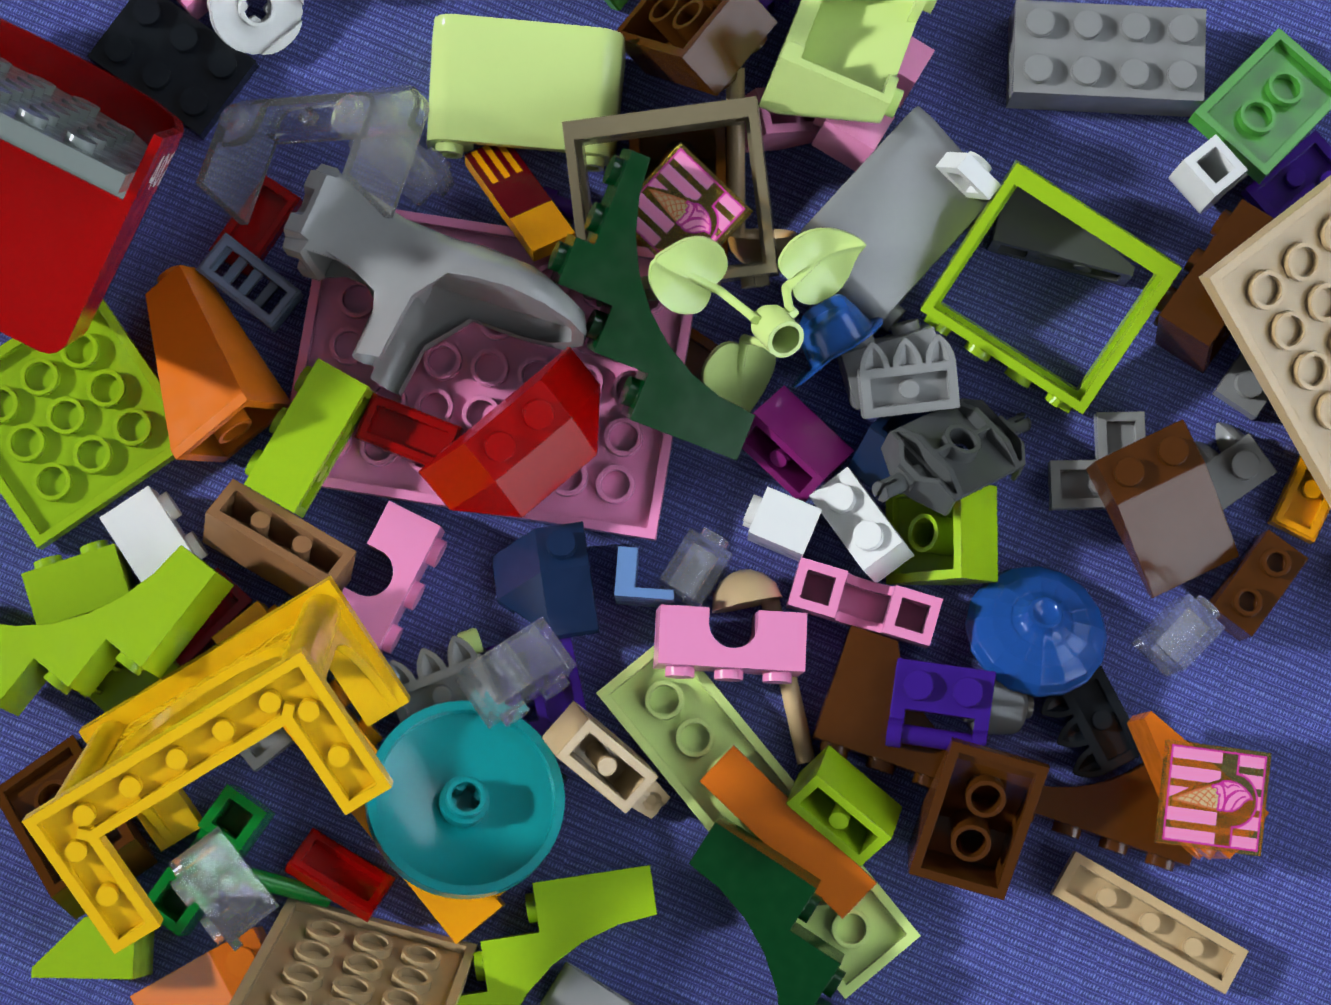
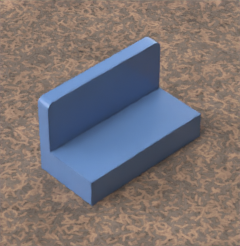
M618 546L614 591L616 604L656 608L661 604L674 605V590L637 587L638 548Z

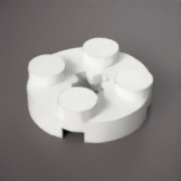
M206 0L210 21L217 35L233 49L251 55H267L279 52L296 38L302 25L301 17L304 0H267L268 2L263 6L266 15L262 19L255 15L249 18L246 16L247 0Z

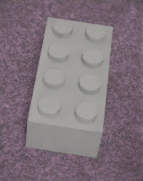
M1016 0L1009 16L1006 108L1191 117L1204 102L1207 9Z

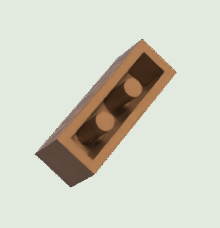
M235 479L231 480L205 513L203 543L294 597L330 575L341 591L351 581L357 551Z

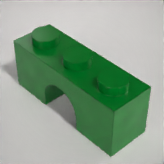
M227 784L199 822L200 831L190 847L173 866L167 867L148 894V897L164 918L162 925L178 937L190 935L227 883L224 880L186 871V863L191 851L240 864L276 813L239 786Z

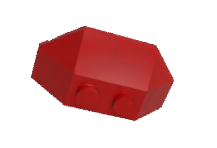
M567 347L419 470L418 473L449 510L522 518L597 455L600 383L571 347Z

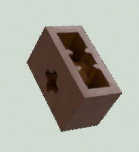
M1266 530L1255 536L1200 613L1239 641L1252 637L1309 558L1271 530Z

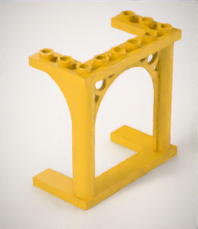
M331 575L82 726L79 734L87 745L57 794L48 802L26 814L22 820L28 832L114 954L161 927L164 918L105 834L137 816L162 852L201 828L198 824L203 817L183 790V787L280 728L286 726L345 815L392 788V778L327 682L326 677L330 669L367 727L409 703L411 696Z

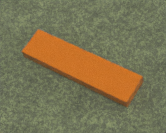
M735 745L700 780L763 843L819 878L821 881L815 893L822 897V900L842 919L877 884L862 867L786 805L788 796Z

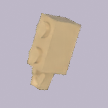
M575 701L568 706L542 736V739L560 761L625 814L633 808L652 819L671 798L656 781L658 776L647 762Z

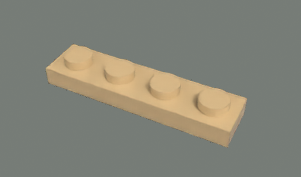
M1077 851L1072 852L1050 892L1052 896L1223 994L1227 993L1249 952L1247 949Z

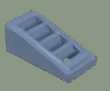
M227 233L222 236L196 269L197 272L274 333L304 297L298 288ZM233 251L239 257L225 275L220 277L215 272ZM247 264L251 265L254 270L238 289L234 288L231 284ZM264 276L270 282L252 302L247 296ZM278 289L282 290L285 295L269 314L265 312L263 308Z

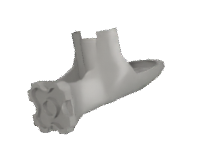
M321 163L316 170L311 169L304 184L305 195L302 206L297 212H291L285 224V239L282 248L288 256L299 259L297 269L302 276L318 281L325 278L347 277L365 284L370 290L374 299L373 310L353 351L352 357L363 364L375 367L370 378L380 386L402 396L424 352L472 322L530 343L565 350L567 347L576 348L584 345L587 333L585 312L554 281L534 266L487 246L459 240L405 219L353 185L341 174L338 168Z

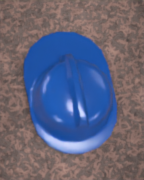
M835 294L808 309L803 314L799 325L804 331V340L801 347L809 366L798 376L792 387L797 388L831 360L868 339L881 327L883 318L875 317L868 319L854 303L842 294Z

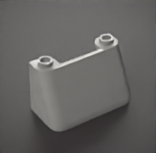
M919 106L915 107L800 232L815 228H836L859 237L866 244V247L856 259L849 278L836 294H842L847 297L868 319L875 317L883 318L881 327L886 332L906 312L900 304L904 301L909 291L960 235L974 225L989 200L967 198L935 167L946 152L962 151L938 123Z

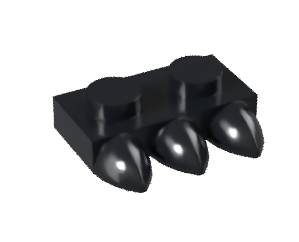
M1101 665L1087 683L1065 695L1048 696L1041 709L1042 715L1053 718L1071 717V720L1061 729L1057 744L1070 748L1087 747L1074 765L1072 771L1074 775L1086 778L1098 777L1141 756L1127 725L1129 717Z

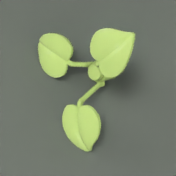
M815 228L796 235L784 247L777 262L779 271L788 279L781 286L784 308L772 304L761 306L756 311H753L725 288L718 285L717 283L726 274L728 259L724 249L715 240L705 236L683 238L657 253L650 262L648 280L656 298L666 308L675 313L690 315L701 312L707 306L713 292L749 319L754 336L743 334L739 339V343L727 341L715 347L703 364L701 381L720 397L751 412L772 377L776 365V357L784 358L793 355L803 343L804 331L794 320L798 316L799 311L793 305L792 295L803 304L817 305L838 293L849 278L854 263L866 247V244L859 237L836 228Z

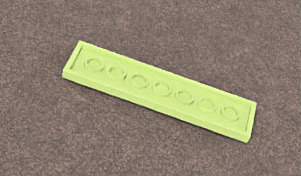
M652 646L597 691L596 694L708 832L722 815L758 838L700 780L733 745L788 797L794 785V780L705 672L695 671L693 679L665 677V669H653L654 646ZM862 865L861 867L871 876L867 869ZM878 883L843 919L821 899L807 923L799 918L796 920L798 924L845 954L839 968L845 971L846 974L837 987V990L844 999L848 998L921 936Z

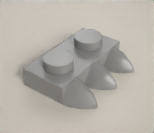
M936 334L929 344L925 361H922L918 349L907 338H903L897 346L892 365H889L885 353L876 343L870 342L865 348L860 360L859 369H857L860 409L863 419L960 408L955 354L948 341L940 334Z
M1218 422L1215 428V439L1221 452L1220 454L1205 443L1195 441L1206 463L1221 507L1224 510L1277 473V470L1249 433L1244 435L1234 426Z
M454 635L451 637L447 650L448 666L445 665L437 654L427 648H421L417 658V678L414 677L413 673L405 665L394 659L391 660L390 666L411 696L409 703L396 710L400 723L414 713L435 704L460 700L484 703L496 701L498 697L481 654H477L468 642Z

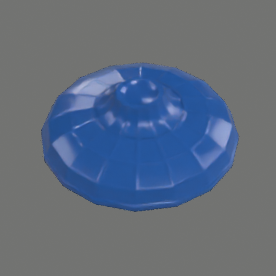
M1033 566L1010 568L999 573L998 582L983 583L972 597L965 621L970 651L983 670L995 671V680L1016 692L1034 697L1065 695L1087 683L1103 662L1107 633L1102 613L1083 586L1058 571Z

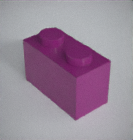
M785 385L752 413L755 417L742 447L748 455L794 498L804 502L810 498V494L824 485L854 452L849 445Z

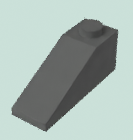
M1018 186L994 221L987 249L989 252L1125 286L1133 277L1135 269L1130 262L1110 245Z

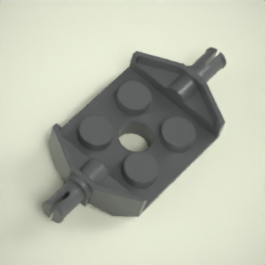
M961 398L960 408L933 411L892 430L881 447L890 476L872 485L873 495L875 497L879 496L878 501L885 502L889 498L902 493L946 516L950 513L956 501L1010 474L1012 481L1017 480L1026 465L1024 442L1018 435L1031 429V420L1029 417L1024 419L1026 414L1023 412L1017 413L1006 420L1002 415L997 416L983 400ZM955 444H963L967 449L957 447Z

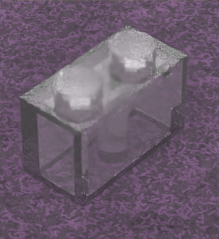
M690 528L659 578L660 589L674 590V597L688 606L705 607L731 564L733 554L727 551L729 542L707 528H703L701 533Z
M1188 593L1171 601L1131 644L1163 675L1169 676L1186 670L1226 627L1217 620L1220 617V612L1211 602L1201 595L1194 598Z
M542 616L463 667L456 682L489 729L500 721L507 727L530 711L527 704L541 694L548 700L564 690L570 684L567 677L576 666V663Z

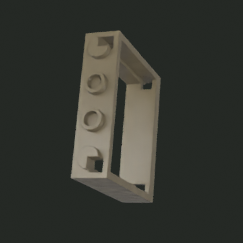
M751 96L562 122L576 237L587 240L590 232L584 229L588 213L592 207L585 145L746 124L762 261L729 265L726 274L717 284L721 286V283L740 281L741 289L770 285L769 277L780 275L777 265L778 258L757 97ZM648 276L641 277L647 300H658L650 287ZM583 294V297L586 298V299H588V300H593V299H594V298H592V297H589V296ZM596 299L597 307H601L603 302Z

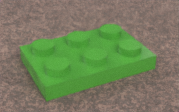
M1278 28L1192 114L1188 122L1208 140L1216 134L1248 169L1246 173L1260 184L1331 111V72L1283 30Z

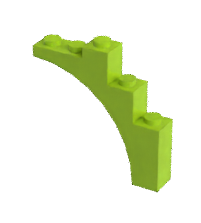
M180 545L154 574L124 596L88 614L50 624L23 626L0 624V709L2 708L19 716L46 681L66 695L73 689L90 697L118 661L138 676L143 670H146L161 679L230 592L234 584L198 556Z
M645 865L532 883L534 893L525 894L529 923L538 922L539 931L480 941L482 951L473 953L475 973L478 982L486 980L487 989L462 993L458 1005H521L529 991L551 966L584 941L619 924L657 915L651 866Z

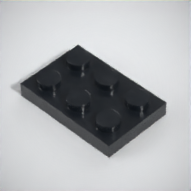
M129 0L87 55L90 61L98 67L156 100L179 118L185 128L202 140L205 139L259 67L256 60L246 53L228 46L216 32L170 0Z

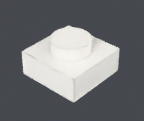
M972 151L968 153L946 152L935 166L967 198L990 200L1001 186L989 173L992 170L990 164L983 157Z

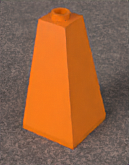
M184 265L172 266L158 276V283L145 294L171 452L176 460L224 463L267 428L281 408L285 407L288 409L292 402L215 286L197 272V268Z

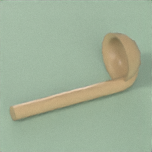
M741 67L737 71L735 81L726 88V100L745 97V67ZM745 124L726 127L727 192L744 208ZM727 209V219L731 222L735 216ZM744 210L728 227L726 236L730 250L743 264L762 261L759 230L758 228L745 229ZM774 228L777 258H779L788 242L797 235L795 231Z
M751 569L738 570L719 582L713 595L712 613L731 612L759 605L762 606V610L782 611L780 599L783 597L776 582L763 572ZM792 677L791 684H779L796 762L797 765L811 762L815 758L798 678Z

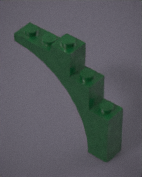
M623 148L620 157L613 155L606 168L603 183L607 184L608 187L602 202H595L588 213L584 227L585 230L590 231L587 240L568 234L564 243L561 241L556 243L548 262V269L553 270L550 279L559 285L603 302L600 311L594 309L587 321L585 337L589 339L586 347L597 354L638 369L635 377L630 376L626 380L621 391L619 402L624 405L621 411L623 415L632 421L737 461L755 415L720 397L696 378L668 345L651 313L639 273L636 243L639 196L650 157Z
M721 815L712 826L689 864L715 884L747 921L765 954L777 990L778 1005H833L822 998L821 994L823 993L831 998L841 983L846 972L840 969L839 966L845 954L796 922L799 918L807 923L820 903L822 897L814 892L821 880Z

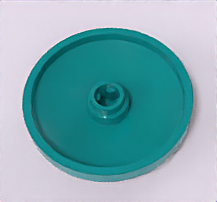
M460 700L435 704L414 713L402 721L388 735L377 751L376 755L392 778L393 785L389 790L365 803L369 830L374 843L387 863L400 876L416 887L431 894L453 899H478L493 896L509 890L529 877L540 866L553 847L561 829L565 809V790L560 767L553 752L542 739V736L531 725L514 713L501 707L478 701Z

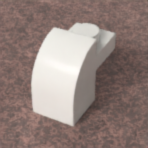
M1215 134L1186 157L1168 179L1199 214H1202L1248 176L1246 173L1248 169Z

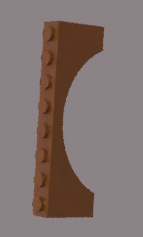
M851 625L847 631L812 739L821 742L820 751H823L830 745L846 760L849 752L867 757L865 766L892 776L895 768L913 773L912 783L929 789L946 750L901 744L900 748L885 746L897 658H901L898 641ZM906 710L904 724L935 728L924 713ZM1186 740L1193 747L1211 749ZM1144 762L1118 776L1085 786H1043L1031 824L1034 817L1037 816L1052 821L1051 831L1077 840H1079L1081 832L1100 838L1098 847L1123 856H1126L1128 848L1147 854L1144 863L1166 871L1173 872L1175 864L1190 866L1193 855L1187 852L1177 841L1162 839L1165 811ZM1212 763L1220 770L1222 764ZM1166 819L1165 827H1172L1168 819Z

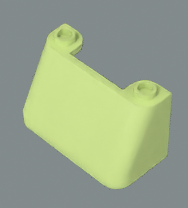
M800 0L759 102V107L779 115L880 123L884 115L893 118L904 94V90L897 88L899 81L897 75L915 25L922 11L931 14L937 0Z
M441 14L436 16L434 19L426 140L428 150H435V155L449 159L462 158L463 152L473 150L474 144L566 153L562 122L617 115L621 112L626 63L624 35L618 31L601 27L461 14ZM617 141L585 145L588 172H601L604 170V166H608L613 155H616Z

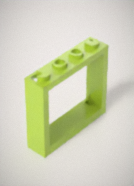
M1015 160L1000 183V188L989 200L922 302L920 311L927 315L924 322L933 326L935 331L944 336H948L953 331L967 340L964 348L974 356L985 362L994 357L1008 366L1004 373L1018 384L1028 388L1033 382L1048 393L1044 399L1054 407H1059L1068 414L1072 408L1084 414L1182 267L1029 167ZM1017 186L1153 273V276L1077 388L942 302Z

